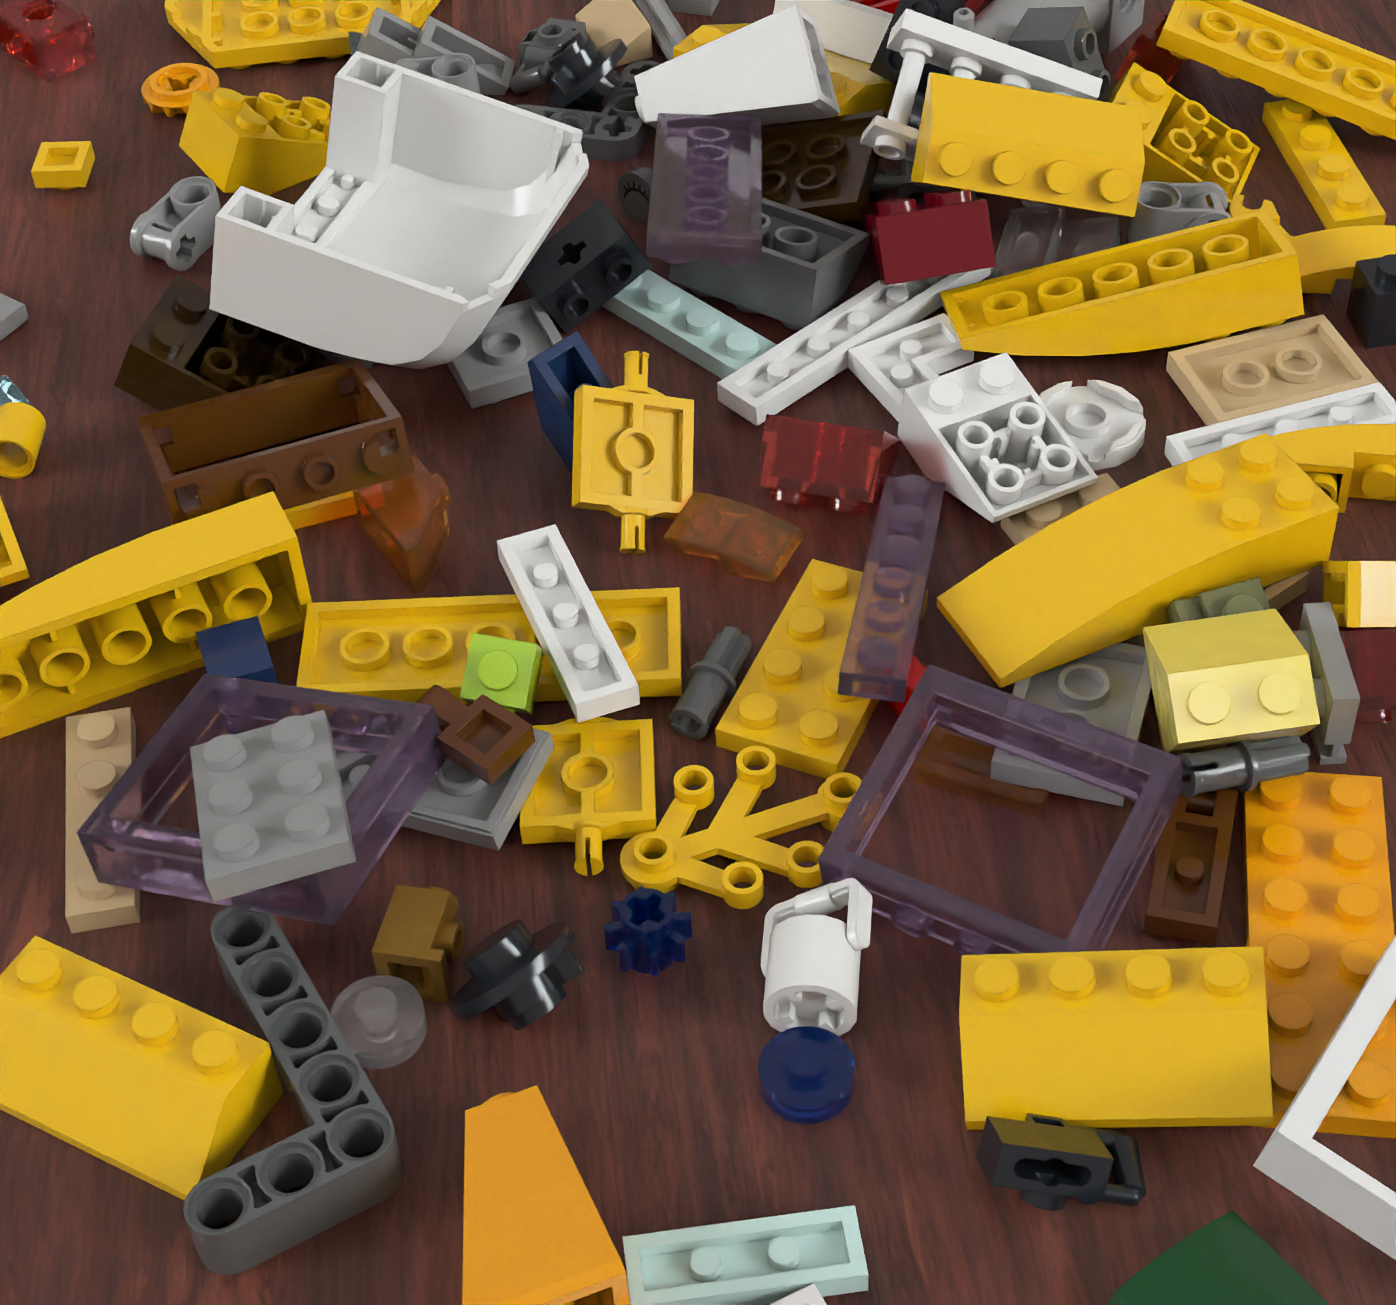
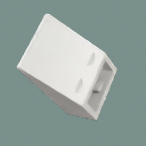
M1007 352L904 389L897 431L898 437L926 477L991 523L1097 483L1098 476Z

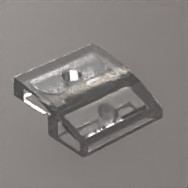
M1045 205L1011 209L995 256L996 267H992L990 271L991 278L1120 246L1123 231L1119 216L1066 221L1064 209L1060 206Z

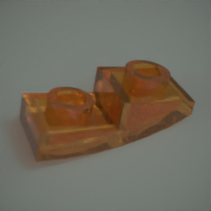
M695 491L663 537L675 552L718 559L729 575L775 582L805 535L799 527L763 510L728 498Z

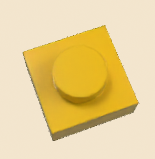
M91 141L41 142L31 170L35 187L57 188L59 190L86 187L95 160Z

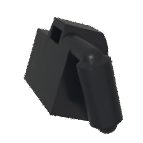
M1027 1113L1025 1121L987 1116L976 1157L991 1186L1020 1190V1197L1032 1206L1044 1210L1057 1211L1063 1209L1066 1199L1071 1197L1077 1198L1083 1204L1106 1202L1135 1206L1146 1195L1138 1141L1127 1133L1069 1125L1058 1117ZM1111 1170L1114 1184L1107 1183Z

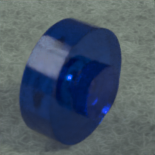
M814 1026L790 1028L774 1036L761 1052L758 1065L760 1093L766 1105L783 1119L801 1124L819 1123L838 1115L849 1104L855 1089V1061L849 1046L835 1033Z

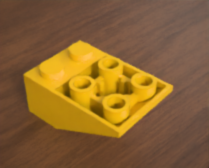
M1133 62L1112 89L1108 100L1105 102L1140 108L1145 156L1141 183L1147 181H1162L1166 183L1214 182L1225 190L1228 198L1226 210L1229 211L1234 194L1241 193L1260 148L1252 143L1244 133L1230 128L1208 113L1203 105L1189 100L1167 85L1159 75L1147 71ZM1206 196L1208 207L1212 206L1211 198Z
M216 88L214 92L193 90L179 147L223 193H235L240 186L269 196L318 176L326 167L331 106L321 99L309 96L303 97L301 101L286 100L277 94L261 92L256 97L242 95L228 88Z

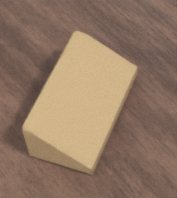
M592 0L575 15L577 22L585 23L586 37L591 40L597 49L618 38H621L628 49L613 68L653 57L651 27L632 0Z

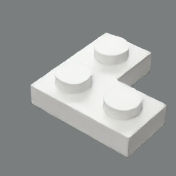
M945 313L848 349V368L898 422L904 389L939 377L938 374L974 360V351L961 349L949 318Z

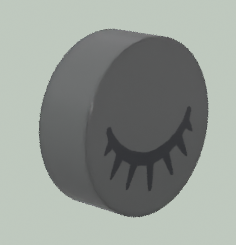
M642 166L621 176L618 182V195L624 210L631 218L645 223L665 212L668 203L667 191L663 181L653 170Z

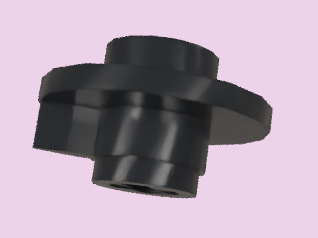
M578 33L561 45L547 60L553 68L552 72L554 75L551 81L556 87L547 97L546 104L549 107L563 108L576 100L583 110H587L606 97L621 80L620 76L613 69L628 49L621 38L612 40L597 49L590 39H586L582 33Z
M520 919L498 929L477 944L462 959L463 964L473 977L449 1002L451 1010L459 1020L472 1017L494 1006L504 1021L508 1020L515 1030H520L534 1023L565 998L567 991L562 985L585 971L569 948L575 938L574 933L565 921L554 923L532 935Z

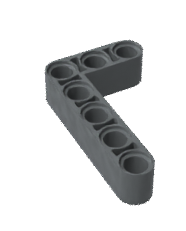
M239 901L229 904L220 910L212 920L210 933L225 982L254 1035L269 1042L280 1082L306 1129L205 1178L195 1185L187 1195L183 1211L199 1258L208 1270L219 1275H235L245 1272L383 1202L396 1193L403 1182L405 1172L391 1116L273 914L265 905L255 901ZM336 1098H341V1099L336 1100V1101L328 1102V1101L333 1100V1099H336ZM366 1152H374L372 1155L363 1158L358 1157ZM306 1186L300 1191L287 1193L292 1188ZM235 1221L228 1227L216 1229L222 1223Z

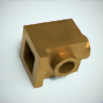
M396 884L371 951L381 994L449 1004L453 991L448 965L458 963L462 954L465 936L464 924L457 922L455 919L458 900L451 892L439 887L420 888Z

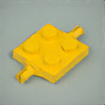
M628 351L624 353V385L615 388L582 385L575 390L572 507L606 511L615 517L621 518V547L619 552L623 554L630 552V554L635 555L646 552L645 519L660 517L685 520L692 516L694 400L666 396L648 387L649 353L642 352L639 354V351Z
M599 716L579 723L576 718H572L557 724L532 726L534 729L550 732L555 747L520 810L522 844L575 842V871L581 875L588 876L587 855L590 854L593 876L599 874L604 867L602 861V841L633 838L643 832L655 831L657 828L652 719L619 721Z

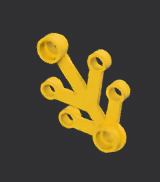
M749 746L741 750L736 757L737 779L709 828L685 836L697 811L708 807L713 802L715 795L714 778L710 770L700 765H688L678 770L674 776L675 798L656 830L634 836L622 848L620 854L621 871L633 888L645 895L659 896L667 894L679 884L722 897L731 907L749 909L759 904L764 895L763 873L761 869L786 876L790 882L801 888H813L825 881L828 874V855L825 848L819 843L800 841L787 848L765 839L818 822L825 829L836 834L855 833L864 828L869 822L870 791L858 776L847 772H840L828 777L815 795L749 815L762 790L769 788L776 780V757L774 753L764 746ZM752 766L764 767V769L756 771L750 770L748 768ZM693 785H697V786H701V787H702L701 789H698V790H688V789H686L687 787L693 786ZM721 855L739 862L732 863L723 870L700 860ZM804 861L816 863L815 866L807 868L797 864ZM739 882L752 884V886L744 889L736 888L733 885Z

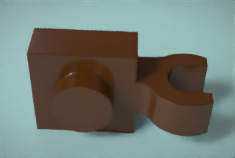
M434 684L416 701L420 709L430 714L422 722V726L427 732L437 738L441 754L490 786L536 742L533 727L530 723L483 694L468 707L446 689Z

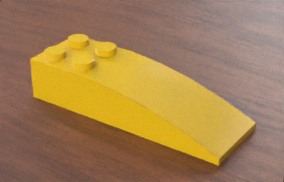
M1265 209L940 292L941 302L962 350L1001 354L1007 352V354L1021 356L1118 354L1147 351L1199 341L1212 342L1227 338L1234 332L1254 327L1269 328L1281 325L1286 319L1304 315L1298 253Z
M1267 433L1159 471L1105 495L1048 525L992 559L938 596L937 608L999 688L1141 635L1143 634V627L1171 623L1165 608L1173 601L1187 600L1197 597L1201 593L1259 577L1264 588L1323 565V561H1329L1339 506Z
M272 491L146 534L93 556L0 605V739L205 666L195 632L254 616L259 618L266 644L304 631L307 603H312L298 537L274 492Z

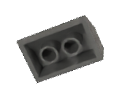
M730 187L674 221L669 281L688 287L696 295L704 297L713 296L735 304V307L740 311L760 313L782 321V324L787 328L801 330L840 305L869 246L871 234Z

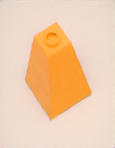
M536 1085L516 1093H500L489 1098L482 1105L465 1110L462 1305H630L627 1274L621 1258L538 1086Z

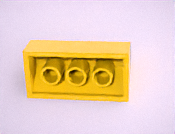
M930 72L910 182L957 190H971V192L1115 216L1135 217L1145 166L1141 111L1137 107Z
M36 935L0 975V1110L184 1201L195 1185L228 1167L284 1093L269 1042Z
M1263 946L962 955L959 1025L967 1130H984L987 1116L1025 1121L1027 1113L1058 1117L1069 1125L1089 1128L1274 1125Z

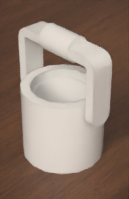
M851 877L836 883H829L796 895L792 899L774 905L765 916L761 952V969L766 977L763 1014L770 1026L784 1035L801 1040L820 1041L831 1039L850 1031L857 1021L861 950L867 948L870 944L872 895L855 878ZM848 905L847 924L842 920L826 916Z

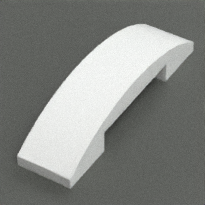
M775 0L773 11L774 14L794 4L798 5L817 21L824 49L871 64L894 15L849 0Z

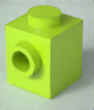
M472 632L460 698L468 704H472L483 694L514 714L516 712L533 715L544 651L538 644Z

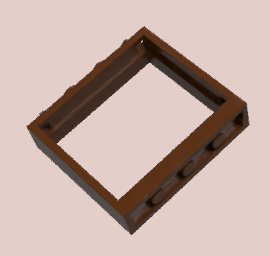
M358 358L136 418L153 478L172 525L272 491L282 509L285 510L415 473L402 416ZM354 375L357 387H354L355 391L341 395L338 379ZM359 421L361 423L359 425L333 431L330 433L315 436L312 438L297 441L276 448L268 449L265 451L250 454L247 456L232 459L211 466L203 467L193 471L185 472L178 475L174 474L175 472L208 464L211 462L226 459L247 452L255 451L258 449L273 446L294 439L302 438L305 436L320 433L341 426L349 425ZM169 426L173 441L159 444L153 430ZM195 484L198 497L186 501L180 487Z

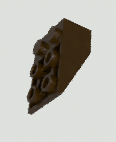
M177 275L130 342L114 386L154 408L164 411L319 369L326 356L299 341L209 309L210 292Z

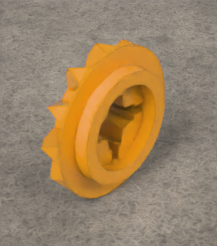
M176 63L165 66L151 74L142 84L141 93L144 103L149 105L152 113L165 112L167 117H173L177 113L187 115L193 90L214 92L216 88L221 87L218 75L211 68L193 63Z

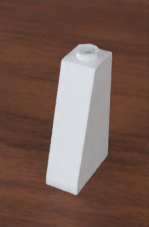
M796 4L634 76L638 90V96L635 97V106L640 118L645 124L654 127L667 136L832 118L840 114L817 21Z

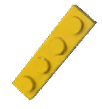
M1290 98L1264 103L1262 121L1324 227L1332 229L1348 226L1385 225L1387 214L1326 116L1317 113L1312 107Z

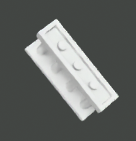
M906 8L891 29L886 47L899 52L904 58L888 118L876 115L862 133L860 143L874 148V152L881 157L891 160L904 158L914 162L919 130L908 126L923 67L927 63L947 69L955 77L1090 100L1098 99L1103 79ZM1021 201L1024 206L1036 211H1056L1060 207Z

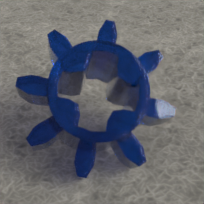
M642 886L628 894L623 901L613 900L611 902L613 922L603 926L606 950H619L621 970L625 972L632 968L640 973L652 974L654 977L658 976L659 972L668 968L673 961L683 963L686 960L684 940L693 937L691 913L685 911L677 912L676 896L673 891L665 894L659 890Z

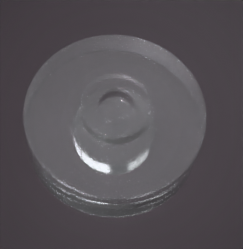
M375 975L352 983L336 998L330 1013L362 1068L384 1069L406 1061L421 1047L427 1034V1018L420 993L412 984L395 976Z

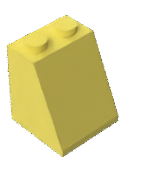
M1276 608L1143 627L1163 758L1176 757L1178 754L1186 752L1196 753L1224 748L1228 744L1242 740H1248L1249 743L1288 736L1301 737L1320 724L1309 654Z

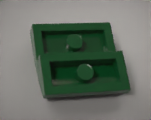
M1233 1210L1196 1230L1155 1258L1118 1288L1108 1302L1109 1305H1330Z

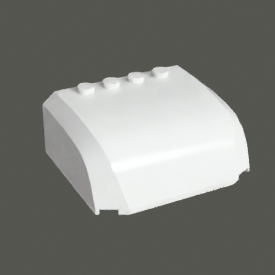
M356 51L335 75L326 167L295 205L240 186L216 214L209 309L307 345L358 359L414 369H425L449 363L476 341L587 176L589 163L587 154L582 151V130Z

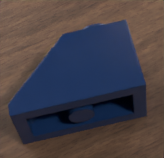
M577 331L527 362L540 426L571 473L573 471L575 390L582 385L614 388Z

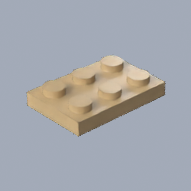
M1324 314L1168 352L1166 371L1206 426L1378 383V380Z

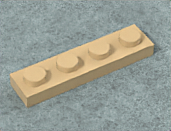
M130 707L66 717L65 918L72 934L140 923L136 724Z

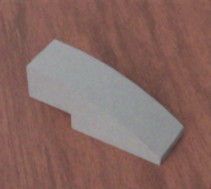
M379 7L375 9L362 33L356 50L393 64L399 59L407 57H436L452 53L470 55L475 61L481 95H505L509 88L510 78L515 65V60L430 15L422 29H419Z

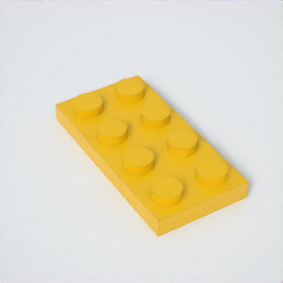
M812 559L715 729L716 746L737 753L749 746H764L774 753L777 765L824 779L833 774L843 772L883 695L884 653L904 645L908 646L927 609L928 590Z

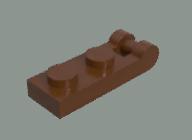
M1170 776L1143 932L1214 945L1238 787L1185 797L1179 791L1177 785L1180 782L1191 780L1184 778L1175 779Z

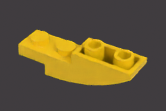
M1396 424L1324 426L1270 436L1339 506L1338 513H1345L1348 497L1396 501Z

